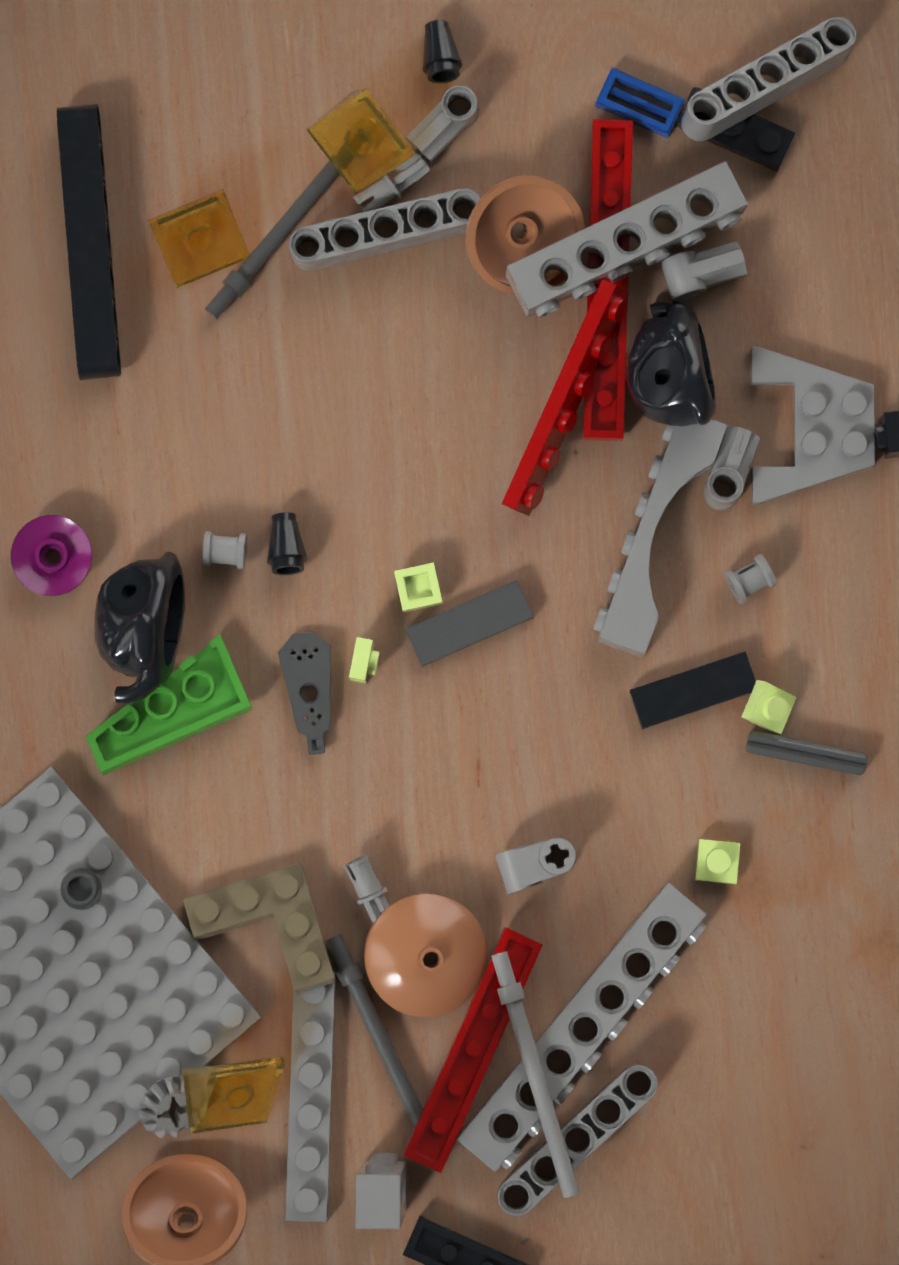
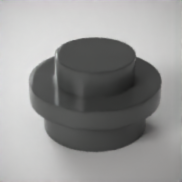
M84 868L72 870L62 880L61 896L64 902L74 909H89L97 904L101 898V880L91 870Z

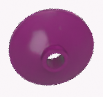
M45 515L31 520L17 533L11 548V564L16 577L27 589L43 596H59L74 590L85 580L92 564V547L87 534L77 523L63 516ZM53 550L59 551L61 555L60 561L54 565L48 564L46 560L47 554Z

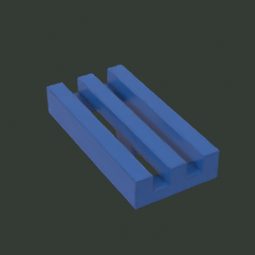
M612 67L597 98L595 107L622 119L632 120L634 124L668 138L685 99ZM614 82L621 83L673 106L671 112L613 87ZM609 95L613 98L623 101L647 113H650L663 120H666V123L663 124L650 117L640 114L634 110H631L625 106H622L616 102L607 99V97Z

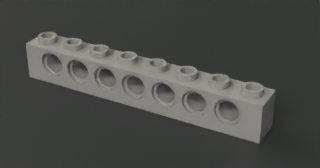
M669 882L661 889L535 1042L552 1102L555 1101L558 1105L564 1102L575 1088V1085L570 1082L580 1069L587 1073L602 1055L596 1050L606 1037L613 1041L628 1023L623 1016L632 1005L638 1009L642 1007L654 992V989L649 986L658 973L666 977L681 959L675 954L685 941L692 945L706 929L707 926L701 921L707 914ZM660 921L670 923L675 930L674 940L666 946L659 945L652 937V929ZM634 953L644 955L649 962L647 973L639 978L631 976L626 970L627 958ZM607 985H615L622 992V1003L615 1009H606L600 1003V992ZM581 1017H589L596 1024V1034L589 1041H580L574 1036L573 1025ZM555 1049L565 1050L570 1056V1066L562 1073L550 1071L546 1064L548 1054ZM522 1060L457 1137L458 1142L494 1172L500 1166L507 1170L522 1153V1150L517 1145L528 1133L534 1138L542 1129L536 1105H528L520 1098L521 1087L529 1082ZM501 1114H510L518 1122L516 1132L510 1137H501L494 1131L493 1123Z

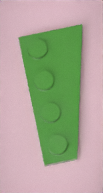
M220 634L208 642L209 645L194 657L191 655L179 664V668L171 673L167 680L145 699L135 701L131 705L127 704L86 735L88 744L103 776L253 710Z

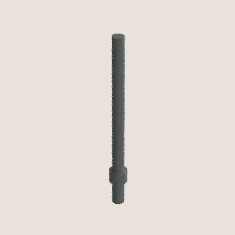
M360 126L356 128L237 271L232 270L222 281L224 287L205 308L212 317L218 319L236 296L241 298L251 286L249 282L371 137L366 130Z
M341 934L326 940V943L339 968L336 974L342 987L347 986L414 1128L423 1108L362 981L365 975L359 962L354 964Z

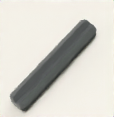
M751 731L747 738L746 751L748 753L855 775H862L866 770L867 755L865 753L758 731Z

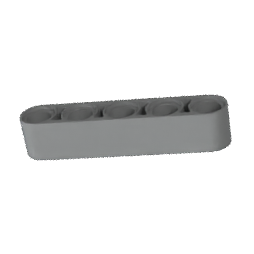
M843 17L830 18L695 93L690 98L681 120L684 134L695 141L708 140L837 68L846 61L856 40L854 25ZM828 38H834L838 40L842 44V46H835L828 41ZM794 57H803L809 64H801ZM769 75L776 80V83H769L761 76ZM728 94H737L741 96L744 101L736 102L732 100L728 96ZM703 112L711 120L704 121L698 119L694 113Z
M468 188L457 189L297 229L291 235L289 240L291 257L294 264L300 269L312 271L465 234L469 218H459L455 215L454 208L461 203H469L475 207L480 196ZM423 212H429L437 220L432 227L421 228L415 224V218ZM383 222H391L398 228L397 232L389 238L380 237L376 234L375 230ZM345 231H351L358 236V240L351 247H342L336 242L337 237ZM305 241H313L319 245L318 252L311 257L301 256L297 249Z
M633 1064L626 1067L560 1128L564 1142L567 1133L573 1128H582L589 1135L588 1145L581 1151L569 1149L565 1142L573 1170L656 1093L658 1082L656 1075L650 1068L641 1064ZM636 1071L646 1073L650 1081L647 1091L640 1095L630 1093L626 1084L629 1075ZM607 1099L614 1100L619 1106L618 1117L610 1123L601 1122L596 1116L598 1104ZM547 1141L499 1186L497 1193L498 1204L508 1215L516 1217L526 1214L559 1184L557 1174L551 1179H542L535 1173L534 1168L538 1159L545 1156L551 1157ZM512 1185L523 1186L528 1192L526 1203L516 1208L509 1206L504 1200V1193L508 1187Z

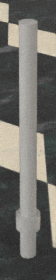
M507 951L492 955L491 958L500 984V988L497 989L501 1005L506 1004L563 1197L567 1198L577 1195L580 1192L521 1000L525 998L521 982L516 983Z

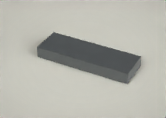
M515 580L405 630L421 666L424 667L529 621L534 616L518 580Z

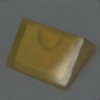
M366 88L351 92L307 129V132L355 194L415 154L414 150Z
M223 189L148 220L176 288L246 260L250 256Z
M260 1058L182 1069L188 1124L192 1134L267 1123L286 1063L284 1058Z

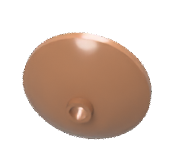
M520 175L503 180L490 188L479 199L469 217L466 229V248L471 264L487 284L503 293L515 295L505 276L507 266L585 229L583 215L573 196L561 185L548 178L536 175ZM518 223H523L524 229L522 233L513 235L514 226ZM550 270L544 275L545 281L551 286L558 285L566 278L558 270Z
M413 894L389 905L374 921L365 943V969L374 990L392 1008L416 1017L439 1016L460 1007L476 991L487 966L486 939L477 919L459 902L439 894ZM428 952H435L437 955L435 964L431 966L424 965V955Z
M178 1154L162 1158L150 1164L135 1177L124 1196L121 1219L128 1243L136 1254L151 1265H213L224 1258L241 1238L247 1220V1203L239 1180L226 1166L206 1156ZM185 1221L193 1223V1226L189 1229L180 1228V1225Z

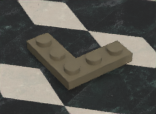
M301 863L183 899L193 938L197 941L274 918L295 993L299 994L336 982Z

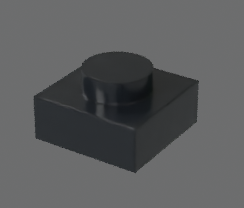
M899 411L884 412L879 419L880 424L874 425L875 444L877 449L883 448L884 459L899 457Z

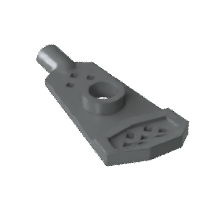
M314 632L292 634L278 651L297 730L299 733L307 736L309 755L325 753L323 734L330 729L331 645ZM314 686L317 689L318 696L314 701L304 700L302 691L305 687ZM313 721L316 723L314 727L311 725Z

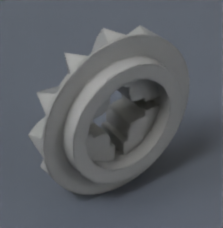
M170 1076L157 1081L145 1092L139 1105V1116L147 1131L155 1133L160 1139L164 1135L169 1134L177 1138L178 1132L185 1128L192 1130V1122L196 1118L202 1117L201 1106L205 1103L201 1090L194 1081L183 1076ZM172 1097L179 1105L175 1110L174 1117H170L167 1113L170 1109V1103H172Z

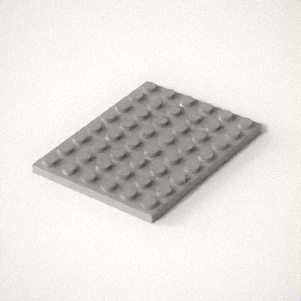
M51 766L0 809V1094L66 1175L72 1179L141 1121L139 1116L141 1099L154 1083L170 1076H183L190 1079L262 1017L200 942L193 938V934ZM79 868L93 871L102 883L100 900L93 907L85 910H78L68 906L64 902L60 890L63 878L70 871Z

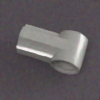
M458 85L451 87L443 95L442 101L405 139L419 155L431 164L464 129L472 126L477 120L479 109L476 95L466 86ZM463 99L471 104L469 112L462 116L452 114L449 111V107L455 100Z
M737 241L700 253H695V251L682 252L668 257L661 262L672 300L677 302L701 295L707 291V288L747 276L745 259Z
M727 426L703 491L706 503L715 510L724 511L732 508L743 492L744 483L761 438L752 431L741 427ZM720 480L727 481L733 487L734 494L730 497H721L714 491L713 484Z

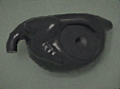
M660 301L650 304L652 317L643 322L628 356L627 384L631 397L640 412L654 422L680 427L698 423L705 425L715 413L716 392L705 337L696 313L692 308L677 301Z
M165 552L164 556L160 559L138 560L130 563L109 576L101 585L95 609V643L98 651L112 670L129 677H137L135 683L130 686L116 687V703H132L145 699L164 683L172 672L185 613L183 571L177 555L172 552Z

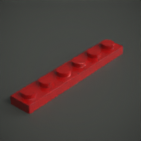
M602 279L502 501V505L530 516L532 509H535L540 504L544 494L543 484L548 473L553 471L559 462L561 455L559 449L565 436L573 430L576 424V411L582 398L586 397L592 389L594 383L593 373L597 364L609 351L611 345L610 335L616 322H620L627 311L629 293L619 286Z
M505 927L492 955L507 951L516 983L521 982L524 989L543 944ZM490 958L402 1154V1156L439 1173H442L510 1020L506 1004L501 1005L497 989L500 988L492 958Z

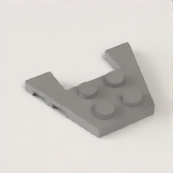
M752 346L751 385H792L794 410V467H752V505L766 503L769 500L784 495L787 496L821 483H827L872 468L875 465L873 384L758 346Z

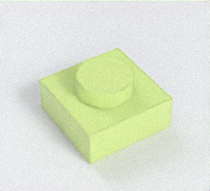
M434 562L394 571L403 612L443 604Z
M356 638L349 674L350 681L367 684L368 674L376 675L380 651L373 650V640Z
M757 680L741 717L772 733L781 735L797 697L766 681Z
M699 839L695 881L736 885L740 843Z

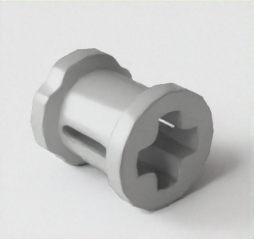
M205 531L203 567H210L212 563L236 565L239 570L245 569L247 533H240L238 537L217 536L212 531Z
M758 554L754 557L753 562L735 572L731 570L724 572L725 580L731 592L741 605L747 602L748 596L767 586L772 588L777 584L775 575L762 554Z

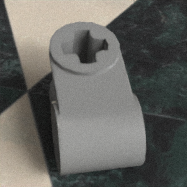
M552 838L533 845L527 844L496 854L495 858L506 892L510 894L568 872L575 864L576 852L573 845L566 839ZM558 844L560 850L567 849L569 851V857L564 859L565 866L562 868H557L555 862L548 863L546 860V855L551 853L550 846Z

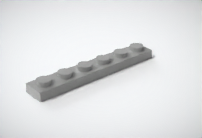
M335 983L296 994L293 988L285 1221H328Z

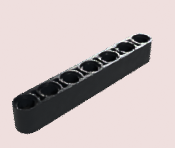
M98 104L57 108V128L78 375L80 380L121 376V359Z

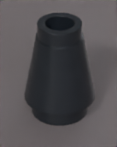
M445 20L428 22L425 25L423 72L428 75V80L433 83L454 81L460 75L459 70L462 67V62L449 29V24Z
M289 512L274 514L272 516L267 563L271 565L272 573L276 575L301 573L304 571V563L308 559L298 523L296 522V515Z

